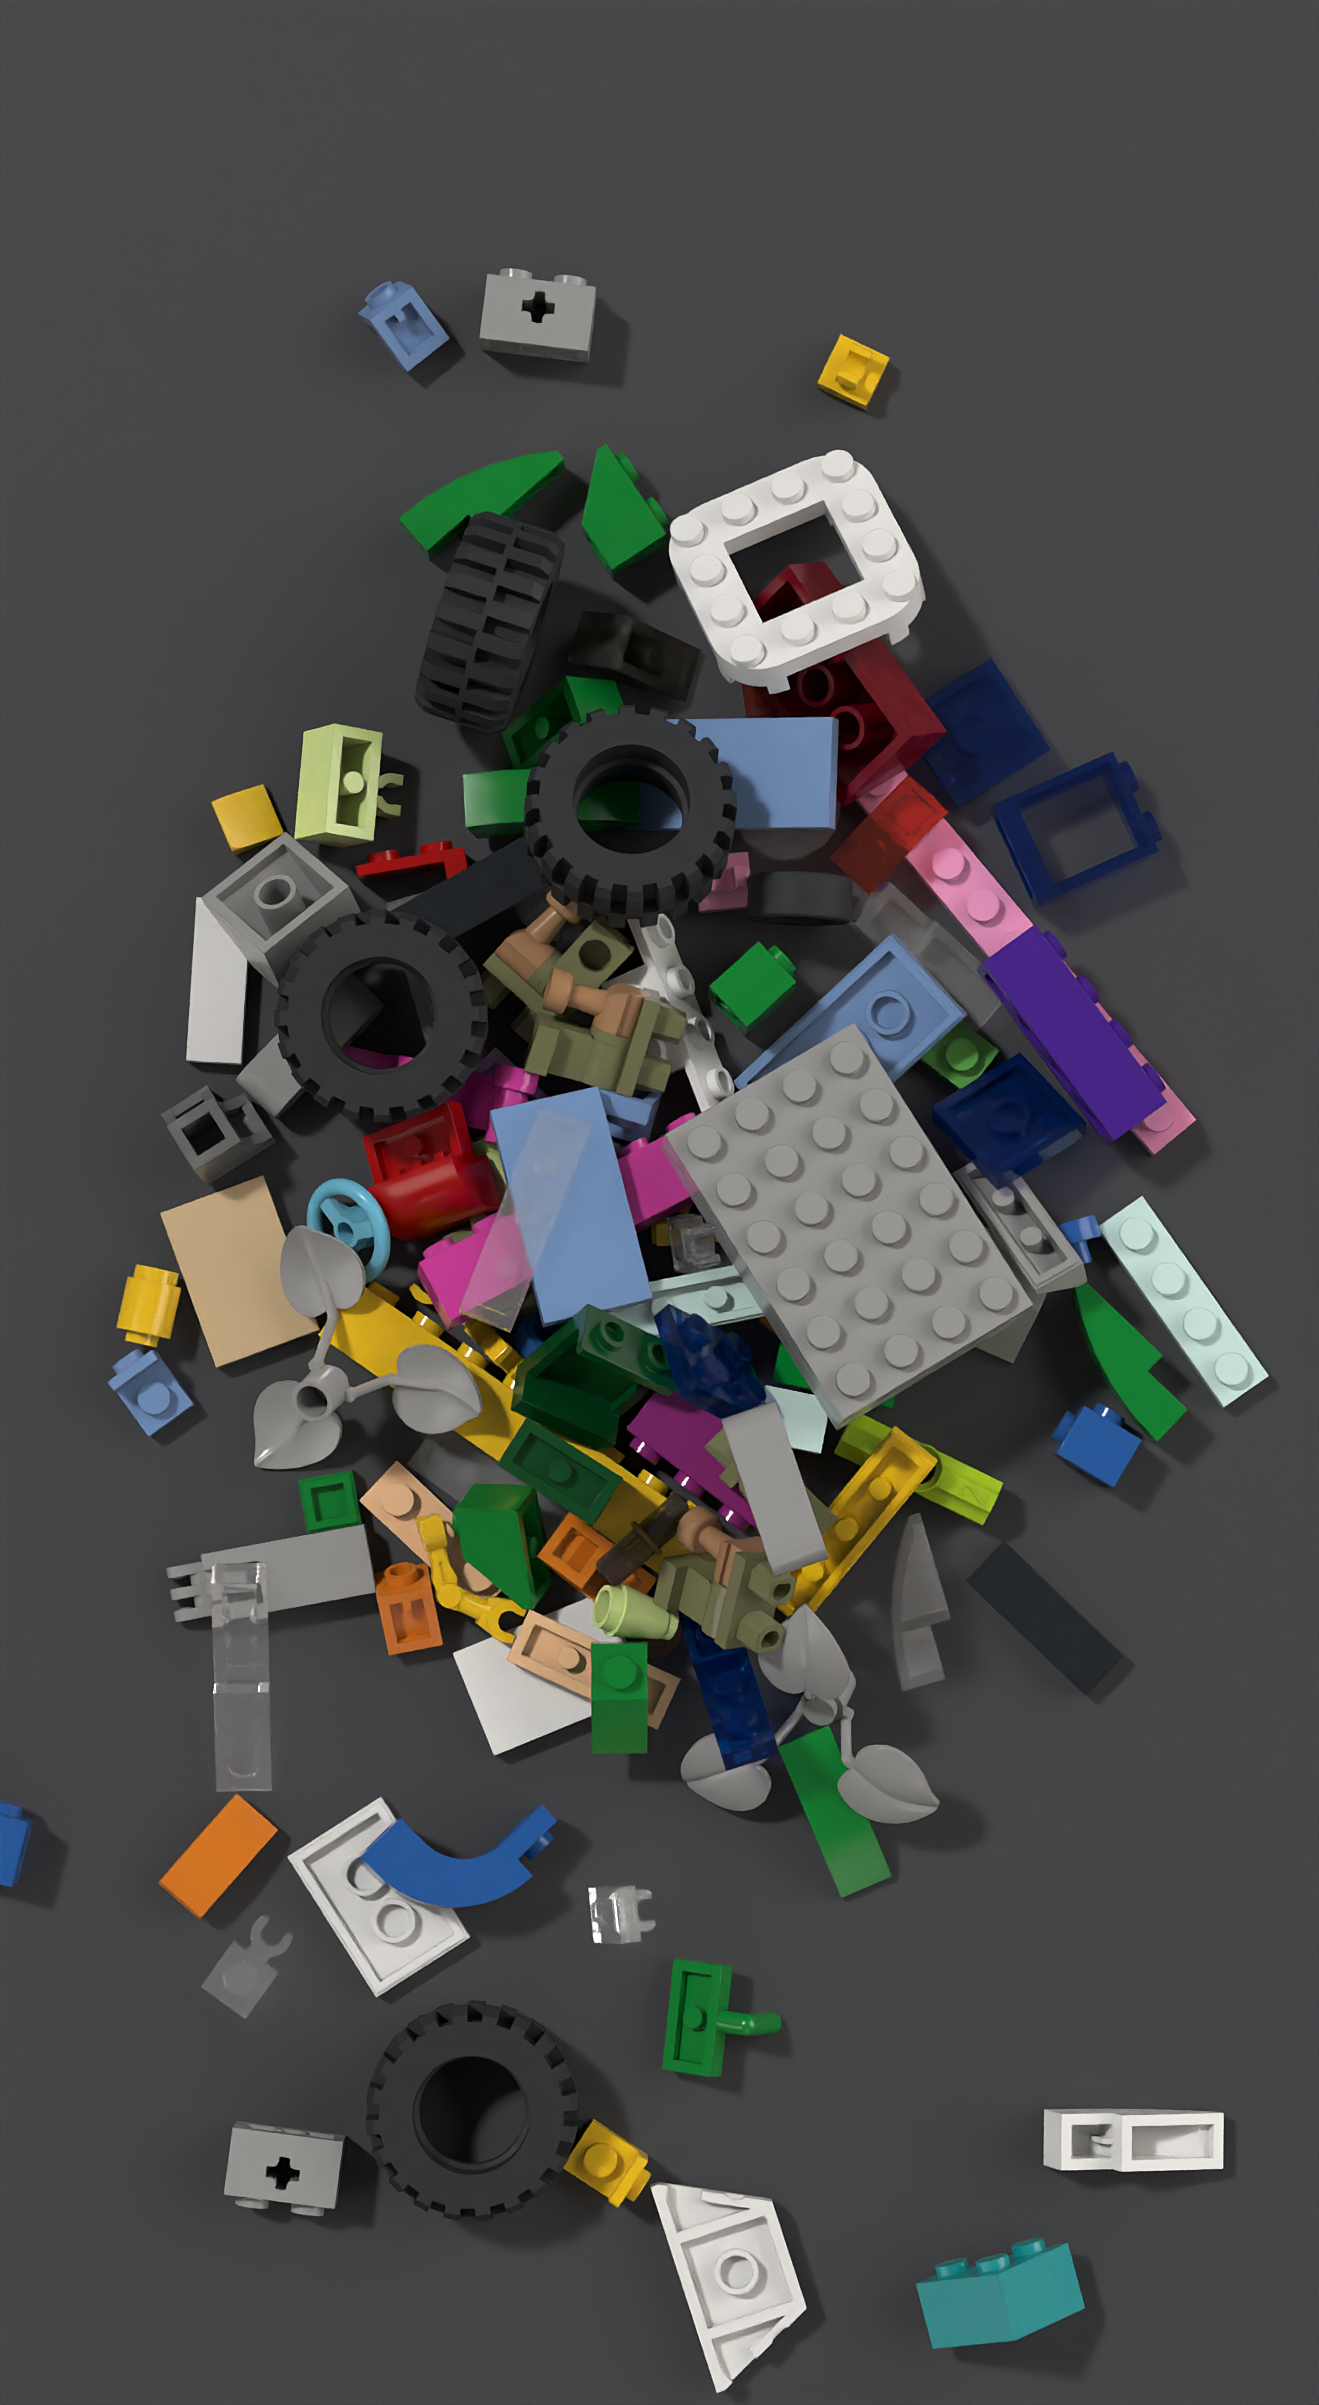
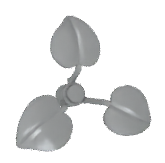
M304 1225L295 1226L289 1232L283 1244L280 1261V1276L284 1294L290 1305L300 1315L312 1318L326 1311L327 1322L315 1356L308 1363L311 1372L300 1383L291 1380L275 1382L269 1385L257 1399L253 1418L256 1442L254 1465L256 1467L292 1469L325 1459L339 1445L342 1436V1423L334 1411L344 1401L353 1402L357 1397L387 1385H396L392 1395V1402L398 1416L407 1426L422 1433L441 1434L452 1431L481 1414L483 1404L474 1377L455 1355L438 1346L417 1344L407 1347L399 1354L397 1359L398 1375L387 1374L356 1387L349 1386L348 1378L340 1368L325 1365L324 1359L339 1319L337 1308L347 1309L354 1306L364 1293L366 1285L364 1266L356 1252L338 1238Z
M801 1604L781 1623L782 1628L785 1630L781 1647L776 1651L758 1653L760 1668L774 1686L787 1693L804 1692L796 1710L763 1749L752 1755L748 1743L741 1736L734 1733L721 1732L707 1735L698 1740L688 1750L681 1764L683 1781H686L689 1788L703 1798L725 1809L734 1811L751 1810L760 1806L766 1800L772 1785L770 1775L759 1764L765 1762L803 1716L811 1723L819 1726H826L840 1721L841 1760L849 1770L841 1775L837 1787L844 1801L854 1811L870 1820L899 1824L921 1819L933 1813L940 1804V1801L932 1793L925 1775L919 1766L899 1749L888 1745H869L862 1748L856 1757L853 1756L851 1720L854 1716V1710L849 1708L847 1704L855 1690L856 1679L850 1671L846 1658L836 1640L806 1604Z

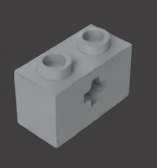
M512 268L501 269L500 275L487 274L479 338L481 350L589 363L596 306V287L586 286L587 281L585 279L572 275H557L554 277V282L532 279V273ZM536 304L546 305L547 314H544L542 323L532 322L531 312H534Z
M237 2121L232 2128L224 2195L236 2196L235 2204L243 2207L267 2209L269 2201L291 2203L290 2211L293 2213L323 2216L324 2208L335 2209L338 2202L346 2135ZM281 2157L290 2159V2168L300 2170V2174H293L288 2183L279 2182V2173L269 2170L270 2167L277 2166Z

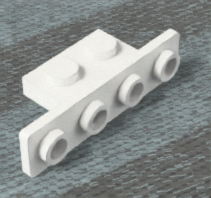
M663 913L658 915V923L655 926L641 928L639 919H627L644 965L602 983V989L607 990L610 986L617 983H628V985L640 989L645 987L659 991L661 1002L667 1003L686 1013L687 1020L679 1044L651 1037L646 1054L670 1060L672 1065L670 1075L685 1069L701 1112H704L733 1095L734 1084L728 1071L722 1067L713 1044L715 1037L712 1026L701 1013L694 994L695 984L690 971L683 965L674 943L675 931L673 925Z

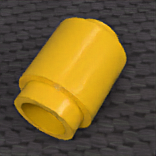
M136 1264L133 1277H127L116 1328L127 1330L125 1341L157 1348L159 1337L171 1338L181 1288L176 1287L179 1273Z

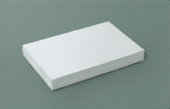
M588 1598L544 1615L600 1642H627L625 1637H607L602 1629L595 1628L592 1621L594 1602ZM522 1625L507 1630V1632L515 1635L513 1643L500 1642L494 1637H490L453 1653L494 1756L591 1716L590 1698L506 1660Z
M382 1796L288 1856V1859L376 1997L470 1938L469 1933L453 1908L422 1905L395 1894L375 1879L356 1859L396 1820Z

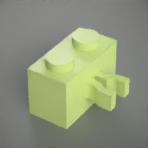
M331 724L303 733L295 840L340 848L374 841L376 816L389 819L400 816L401 805L388 804L383 799V796H378V789L384 788V786L388 788L403 786L404 775L395 773L379 775L383 733L340 724Z

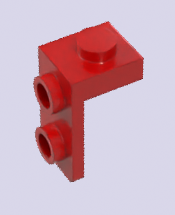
M439 841L420 846V855L399 858L398 850L369 854L366 856L367 864L356 866L359 881L367 882L445 868L448 879L468 868L464 847L453 849L452 841Z

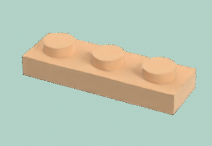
M396 1461L359 1500L430 1568L429 1557L422 1546L415 1518L433 1513L441 1515L447 1538V1546L445 1547L451 1568L457 1576V1586L484 1599L486 1595L496 1597L501 1592L498 1587L463 1558L460 1537L455 1536L453 1532V1512L399 1461Z
M529 1609L506 1660L591 1699V1642L600 1641ZM647 1663L648 1726L658 1730L681 1678Z

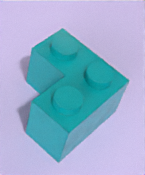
M1037 2237L1011 2245L1013 2254L1009 2256L1008 2253L990 2255L975 2261L976 2265L969 2266L967 2258H957L937 2264L935 2266L936 2275L916 2283L933 2349L1015 2341L1084 2309L1085 2306L1068 2243L1045 2245L1043 2237Z

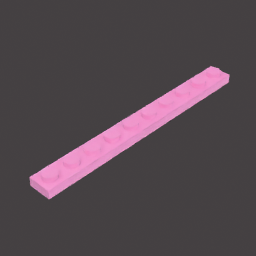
M905 771L855 800L987 959L1033 926L1031 921ZM1068 967V969L1071 971V973H1072V974L1074 975V977L1076 978L1077 976H1076V975L1072 972V970ZM1099 1003L1095 1004L1108 1022L1111 1021L1112 1018ZM1134 1044L1128 1048L1140 1066H1143L1145 1063L1149 1064ZM1163 1079L1166 1090L1161 1094L1167 1103L1130 1129L1152 1156L1196 1121L1195 1117Z

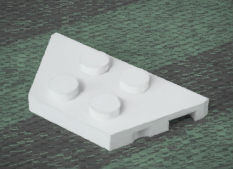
M664 2182L650 2184L716 2392L724 2391L754 2358L757 2359L772 2344L773 2339L784 2328L789 2327L807 2309L772 2199Z

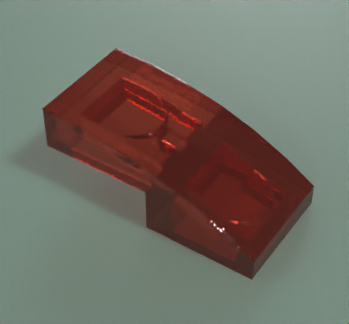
M908 775L833 853L830 859L866 893L872 895L903 860L920 846L950 811L917 780Z

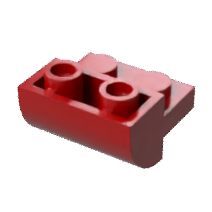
M447 1102L427 1113L403 1120L362 1137L374 1185L366 1189L381 1206L390 1234L395 1238L405 1242H416L469 1221L472 1217L484 1215L502 1208L488 1156L475 1155L461 1102Z

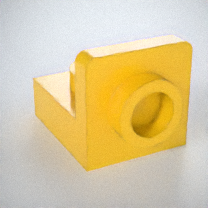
M593 2118L570 2152L569 2159L563 2168L608 2197V2202L617 2208L625 2197L634 2202L651 2176V2173L644 2169L648 2162V2154Z

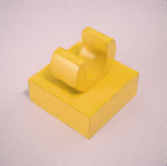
M840 334L817 382V388L866 410L889 363L890 357Z

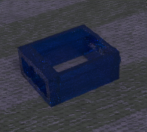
M1114 751L992 806L990 814L1035 911L1154 858L1159 851L1155 842L1162 840V836L1156 820L1150 810L1141 812L1133 795L1134 792L1139 790L1134 772L1126 760L1118 762ZM1102 777L1134 849L1053 884L1021 813Z

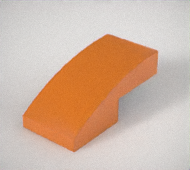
M571 1512L568 1513L537 1555L538 1559L592 1602H595L598 1592L604 1585L615 1586L621 1582L647 1595L658 1580L616 1549L611 1541Z
M236 1794L169 1869L158 1884L200 1920L274 1836L278 1829L242 1797Z

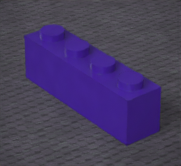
M1034 924L982 962L976 971L1104 1144L1109 1146L1167 1103L1161 1094L1166 1090V1087L1160 1076L1148 1063L1140 1066L1128 1048L1133 1046V1043L1122 1025L1115 1019L1108 1022L1095 1004L1100 1001V998L1091 983L1081 974L1075 978L1063 962V959L1067 957V953L1056 936L1049 930L1042 933L1037 925Z

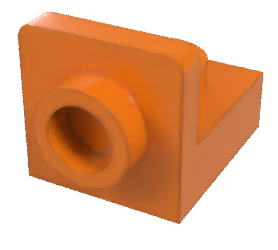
M402 1562L391 1565L385 1571L375 1573L377 1602L389 1656L443 1645L428 1565L426 1563L415 1565L409 1562Z

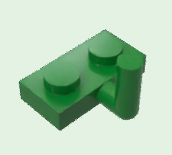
M674 1958L662 2069L706 2077H719L722 2072L726 2033L741 2036L775 2034L781 2028V2019L775 2012L746 2014L728 2011L733 1965L689 1958Z

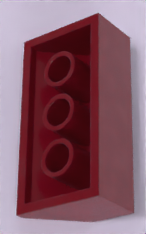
M825 561L790 564L753 601V604L764 623L844 588ZM879 637L787 676L790 686L789 690L769 694L767 686H757L779 718L834 717L839 719L836 798L842 806L850 804L911 767L947 732Z

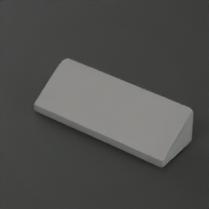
M1000 1147L952 1173L955 1181L1036 1295L1078 1287L1087 1282L1084 1263Z

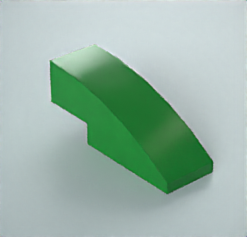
M557 450L528 454L488 465L457 478L425 497L398 518L400 528L430 561L468 527L469 521L474 514L489 511L511 518L565 470V458Z
M531 769L463 774L465 826L477 839L525 833L524 802L527 780ZM621 780L611 782L587 795L580 803L577 812L578 823L583 831L591 832L642 825L639 781Z
M1084 1283L1078 1287L1071 1288L1078 1323L1090 1355L1105 1384L1137 1427L1151 1442H1158L1188 1410L1148 1372L1163 1355L1089 1284Z
M829 1725L821 1726L781 1743L777 1748L841 1898L891 1877L892 1875L869 1819L854 1811L844 1801L838 1791V1781L841 1775L847 1771V1767L842 1763L841 1753Z

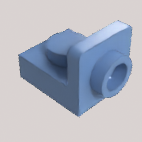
M388 281L375 288L365 298L367 306L358 312L363 322L372 327L400 367L407 372L450 339L414 288L402 281H397L394 284Z
M599 1089L611 1136L629 1142L646 1137L649 1141L662 1093L634 1089L631 1098L617 1094L616 1091Z
M138 1348L112 1367L117 1375L107 1383L114 1392H117L149 1437L195 1405L157 1351L151 1350L143 1355Z

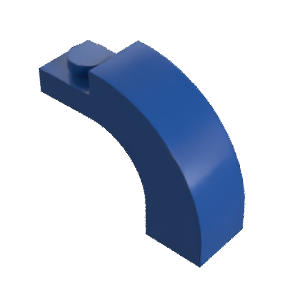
M543 1805L535 1806L491 1850L475 1858L456 1859L442 1855L430 1848L402 1818H399L392 1822L356 1859L382 1885L407 1900L439 1908H463L480 1905L511 1893L533 1876L518 1859L524 1854L529 1860H532L554 1838L548 1829L558 1820Z

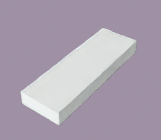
M196 897L186 1061L242 1065L249 961L204 905L201 897Z

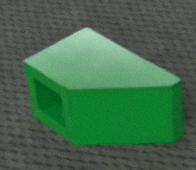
M604 444L596 452L582 520V535L611 579H613L666 544L667 534L663 528L669 525V521L657 501L653 497L644 501L633 483L639 480V476L626 455L620 452L614 456L608 445Z

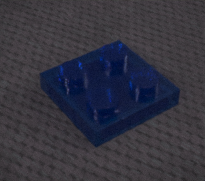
M992 658L925 700L947 732L923 755V758L957 811L1050 751V747Z
M1020 1052L932 1106L933 1121L998 1191L1087 1135L1085 1120Z
M667 1304L653 1317L681 1400L720 1419L766 1404L767 1395L765 1389L757 1380L750 1360L752 1358L751 1349L742 1337L733 1332L728 1334L710 1325L700 1315L696 1313L689 1314L671 1304Z

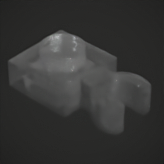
M686 1213L666 1217L675 1272L692 1274L711 1270L712 1265L720 1264V1255L715 1254L713 1234L716 1233V1230L712 1223L703 1224L702 1215Z
M266 1914L253 1924L250 1932L251 1945L247 1949L234 1940L201 1986V1988L244 2019L249 2016L279 1974V1971L269 1965L267 1961L270 1957L284 1953L290 1947L294 1938V1934L288 1931L283 1936L281 1942L277 1944L267 1943L263 1938L262 1931L271 1917Z

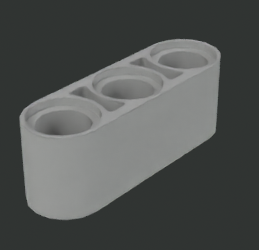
M353 973L337 989L330 1009L331 1029L336 1042L343 1051L356 1040L385 1007V1004ZM278 1034L236 1078V1082L274 1119L281 1116L306 1091L291 1075V1068L286 1059L282 1058L277 1044L280 1042Z
M773 1401L721 1419L774 1577L829 1559L776 1402Z

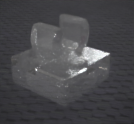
M604 1885L588 1888L594 1943L624 1944L641 1941L640 1932H648L655 1927L654 1920H639L637 1902L651 1899V1891L636 1889L635 1885Z

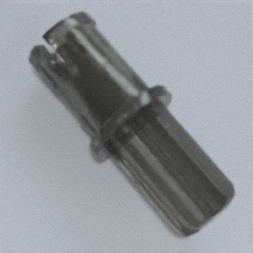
M673 1491L664 1502L639 1524L635 1521L631 1522L632 1530L597 1560L595 1565L599 1573L612 1586H619L654 1554L657 1557L663 1555L660 1549L676 1536L678 1523L683 1515L690 1510L688 1508L689 1505L678 1493Z

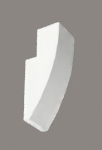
M1044 2109V2165L1061 2171L1114 2169L1120 2172L1223 2169L1224 2113L1158 2109Z

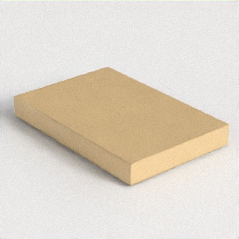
M262 1175L160 1213L216 1368L320 1331L316 1317L310 1318L300 1315L290 1305L284 1294L280 1276V1261L286 1234L265 1176Z

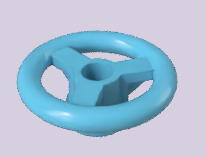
M336 1178L324 1182L315 1190L310 1199L307 1209V1227L325 1233L323 1226V1213H325L334 1226L335 1237L350 1246L356 1254L360 1249L374 1245L372 1258L364 1266L366 1283H369L383 1272L390 1255L391 1238L385 1214L374 1196L360 1184L344 1178ZM334 1196H348L357 1205L348 1207L338 1202Z

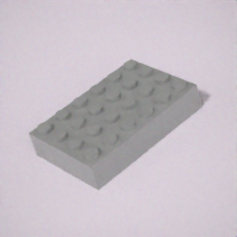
M855 1023L664 1136L661 1151L836 1430H839L1021 1320L1033 1306L1028 1295Z

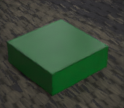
M353 1470L298 1480L307 1534L362 1525Z

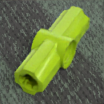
M863 1414L846 1425L833 1453L861 1467L892 1428ZM911 1438L938 1460L933 1467L930 1479L923 1484H919L914 1493L983 1526L996 1502L1003 1482L936 1450L931 1445Z

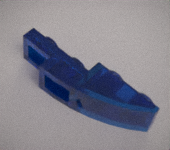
M679 1611L681 1628L725 1770L728 1771L779 1755L775 1736L746 1647L724 1650L714 1642V1638L702 1631L700 1624Z

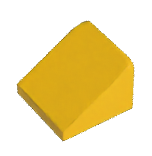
M263 784L211 802L234 856L272 841L284 833Z

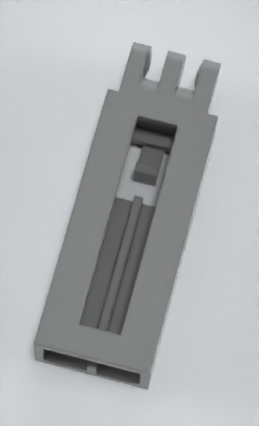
M366 1524L201 1554V1562L166 1568L168 1579H181L190 1575L192 1585L170 1590L172 1600L194 1597L195 1608L184 1607L174 1611L176 1622L212 1616L213 1622H219L376 1592L375 1573ZM259 1566L263 1591L227 1597V1592L249 1587L246 1574L224 1578L223 1573Z

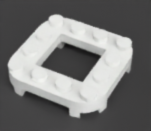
M834 450L825 456L802 461L706 502L691 510L688 514L677 517L670 526L669 555L679 588L683 590L716 657L720 672L729 683H733L736 680L751 686H767L769 694L789 690L790 686L787 676L884 634L887 635L891 645L901 641L910 634L908 625L917 616L922 602L926 600L917 560L871 473L863 465L854 461L852 456L844 450ZM825 514L830 526L833 525L862 581L763 623L729 555Z

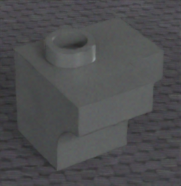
M206 1085L161 1114L167 1124L166 1127L194 1172L206 1186L276 1142L245 1093L228 1101L218 1102L211 1089Z

